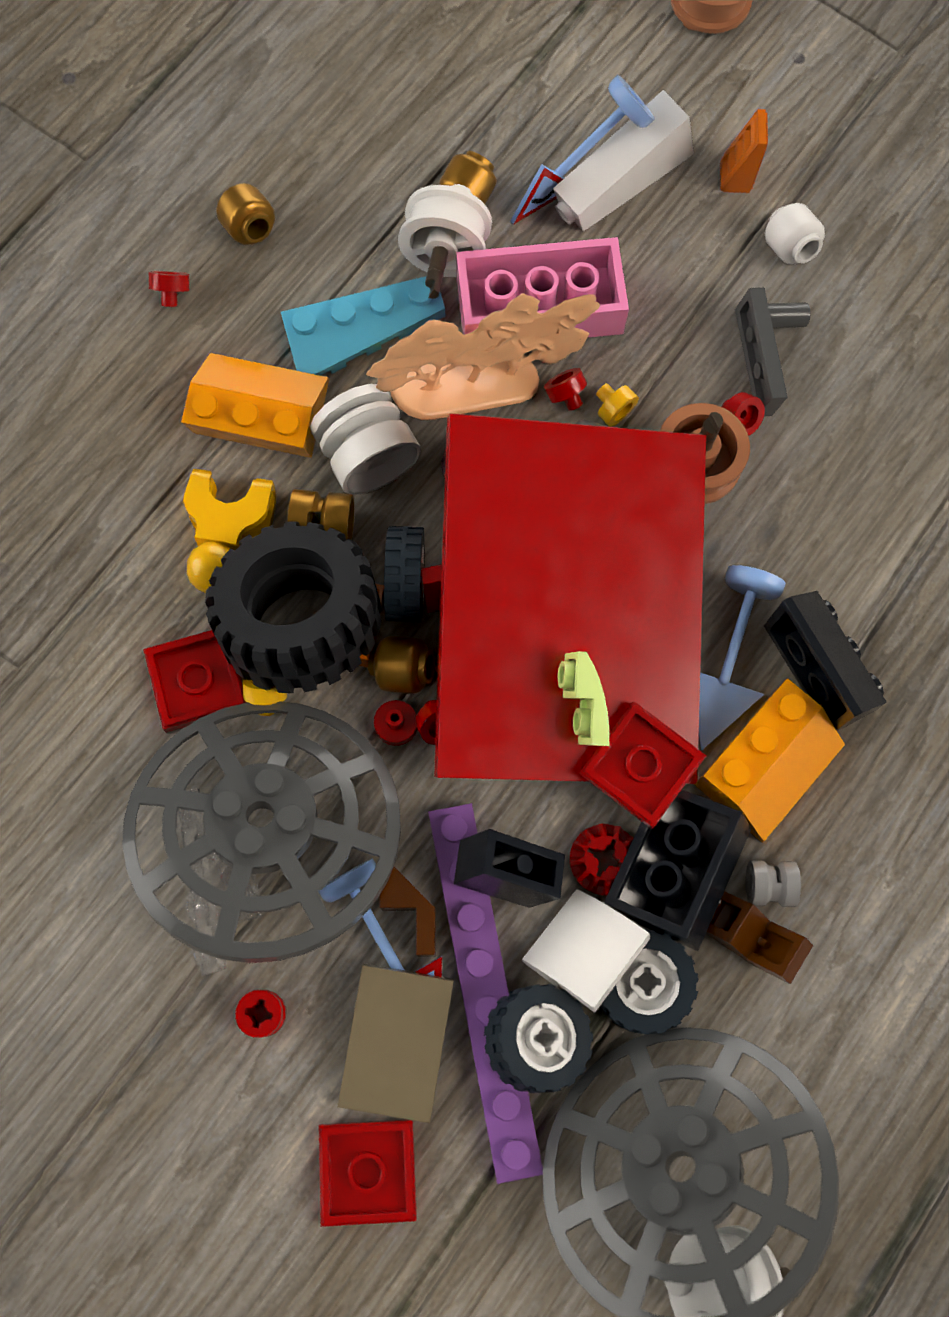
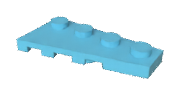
M426 276L282 311L281 315L296 371L319 376L329 371L333 374L347 367L346 362L364 353L368 356L382 349V344L396 337L402 339L412 334L428 320H439L445 317V306L441 293L439 292V296L435 299L428 298L430 288L425 285Z

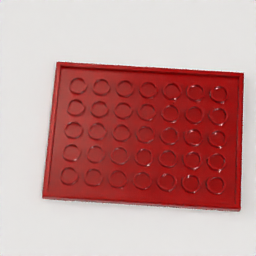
M452 413L447 416L434 777L589 782L579 772L599 746L578 744V735H575L573 730V717L576 708H580V699L563 698V689L559 688L558 668L560 662L565 661V653L577 651L588 653L599 676L608 711L609 732L631 703L635 701L698 749L706 435ZM698 768L686 784H697Z

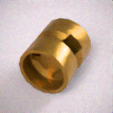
M298 489L292 491L288 509V522H299L300 526H307L308 522L315 523V513L321 512V525L324 526L325 531L333 528L345 534L346 540H352L355 517L353 494L329 492L325 498H321L317 491Z

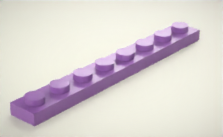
M472 803L428 811L497 1184L543 1175L528 1091L520 1092L513 1089L514 1086L511 1084H505L500 1080V1075L497 1071H493L489 1064L491 1061L484 1047L486 1045L484 1030L489 1022L487 1017L491 1009H495L498 1005L496 1002L501 997L509 995L490 895L454 884L460 840L477 834Z

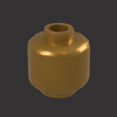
M467 151L466 154H458L452 158L440 179L439 185H464L470 189L473 195L486 204L496 186L497 180L492 172L494 166L488 159L474 151Z
M240 183L228 188L218 200L216 208L217 218L236 242L243 245H252L268 237L274 226L275 213L271 204L257 188L250 184Z
M388 636L379 643L376 650L371 651L368 671L371 676H375L378 687L383 691L416 694L424 688L425 684L432 682L435 672V656L433 651L428 650L427 645L421 639Z

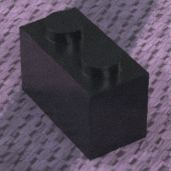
M487 829L460 840L454 884L531 908L561 899L565 854L492 829Z

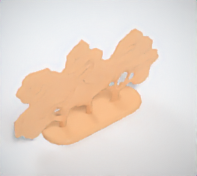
M522 293L510 301L502 311L492 312L483 318L479 323L478 329L465 335L458 331L459 328L454 323L435 319L428 320L410 336L399 340L391 346L385 358L374 362L366 375L378 378L376 388L382 392L390 391L391 398L399 409L407 415L420 420H435L446 418L450 413L466 414L522 403L531 399L538 390L540 380L538 371L532 361L540 360L545 364H555L572 352L579 351L586 342L589 333L575 326L585 321L592 313L597 311L600 305L595 301L597 299L595 295L587 294L564 300L544 313H538L540 300ZM532 351L529 355H524L525 353Z

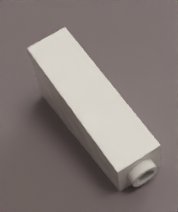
M664 90L646 105L655 118L649 126L640 128L629 120L553 188L558 200L555 208L567 224L571 225L575 222L584 232L694 154L690 118Z

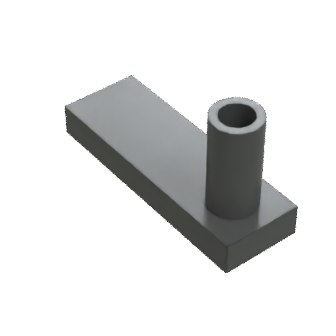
M764 287L749 288L735 308L752 395L762 400L765 407L764 417L772 416L788 398L773 328L806 327L809 324L811 312L809 304L806 302L768 303Z

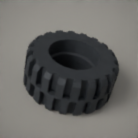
M284 522L285 527L274 529V526L271 525L262 528V533L253 538L249 534L239 541V548L235 551L230 548L222 557L221 562L223 566L221 568L216 566L209 580L212 587H208L205 596V604L208 608L206 616L209 625L228 663L233 666L235 672L244 680L252 679L254 686L264 690H270L273 685L278 693L291 694L294 693V688H302L304 692L318 690L317 685L327 681L331 685L341 680V673L346 670L351 673L362 663L360 659L361 654L365 656L370 654L375 645L374 636L380 633L382 623L380 617L382 611L380 598L368 559L363 556L362 549L353 540H346V536L342 532L333 528L325 531L323 525L308 522L307 526H300L299 522ZM299 590H317L330 595L326 604L316 614L304 621L290 625H271L260 621L267 608L277 599L288 593Z

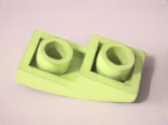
M587 652L565 653V661H561L558 668L559 688L563 689V698L580 699V708H576L573 717V730L575 735H578V744L609 746L608 711L603 688L595 666Z

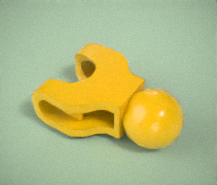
M193 469L184 493L183 503L196 531L194 538L198 547L192 550L187 559L186 572L190 583L196 589L206 593L208 587H212L209 580L216 566L220 568L223 566L221 559L230 548L235 551L240 547V540L249 534L253 538L262 533V528L272 525L277 499L273 480L256 478L252 481L245 497L237 502L224 503L216 499L217 487L211 476L212 472L203 469Z

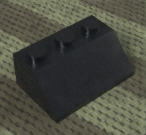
M818 591L791 596L782 601L764 624V628L802 690L823 707L835 729L839 731L873 713L887 703L883 697L884 690L881 682L874 674L868 673L860 660L861 653L857 644L851 637L845 636L837 623L838 616L832 604L827 600H823Z
M681 790L654 828L651 829L643 822L640 823L604 903L644 927L672 936L671 939L675 942H680L684 946L699 951L751 832V827L743 812Z

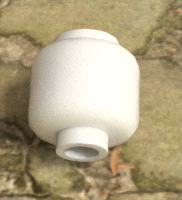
M793 203L777 209L770 217L765 230L767 244L786 264H803L812 260L820 252L825 237L824 225L806 205L801 203Z

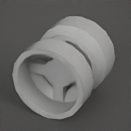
M750 860L746 869V895L748 902L755 906H765L768 902H778L782 907L798 906L801 895V877L798 864L795 861H781L778 865H768L765 861Z

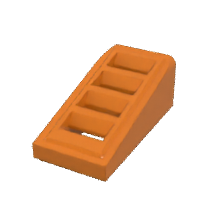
M757 109L724 153L720 161V189L723 192L750 193V190H752L768 145L766 109Z

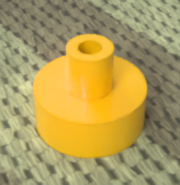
M606 383L596 392V396L603 402L598 411V416L609 427H613L633 410L638 403L639 397L627 385L615 391Z
M252 679L243 680V698L247 703L253 705H272L279 701L283 702L287 698V693H278L273 685L270 690H264L254 686ZM262 713V714H258V715H260V716H271V715H273L274 713Z

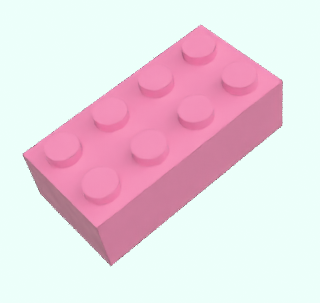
M618 237L456 252L457 286L464 335L478 329L479 323L483 318L492 312L502 311L510 301L522 293L540 300L538 313H544L567 299L587 294L595 295L597 297L595 301L600 305L599 309L575 327L588 332V338L621 335L624 333L629 307Z

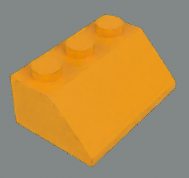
M210 353L190 381L181 423L195 434L312 458L316 440L312 435L310 425L314 416L324 406L330 379L324 376Z
M787 678L699 778L697 784L694 785L714 802L743 812L751 827L750 833L763 843L845 744L823 707Z

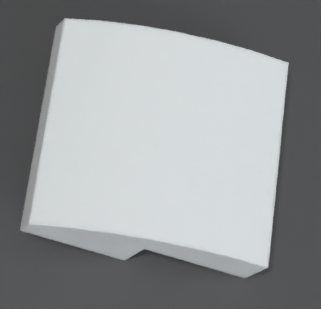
M576 889L523 957L522 961L551 984L555 985L556 988H563L595 1013L650 940V933L608 905Z

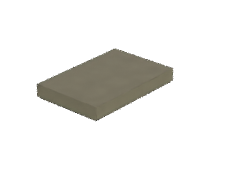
M370 964L362 965L337 1107L430 1123L454 979Z

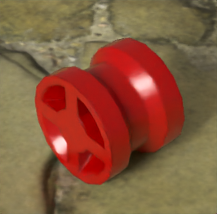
M254 990L245 994L239 1000L235 1019L239 1029L244 1034L253 1038H263L277 1033L283 1027L287 1009L283 999L278 994L269 990Z

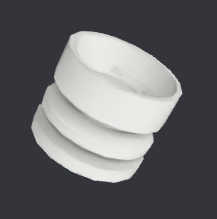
M377 384L354 387L337 395L318 411L310 425L312 435L316 442L320 444L324 456L331 459L332 471L344 492L348 494H365L395 481L416 463L421 454L420 445L408 424L400 420V410L397 405L392 403L390 393L378 390L376 388Z

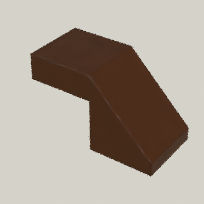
M393 867L389 880L380 894V909L382 911H416V955L418 957H436V909Z
M726 891L723 893L706 932L708 936L753 966L788 984L792 983L814 946L806 937L770 921L754 904Z

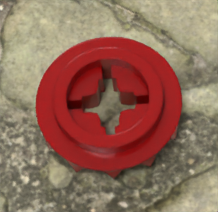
M604 823L591 826L582 831L575 839L569 857L570 868L577 882L591 893L607 896L620 867L608 866L605 871H602L600 877L597 876L599 860L593 857L594 854L588 852V849L593 852L595 850L603 852L612 842L614 843L612 857L618 861V864L622 865L634 837L624 831L621 826Z

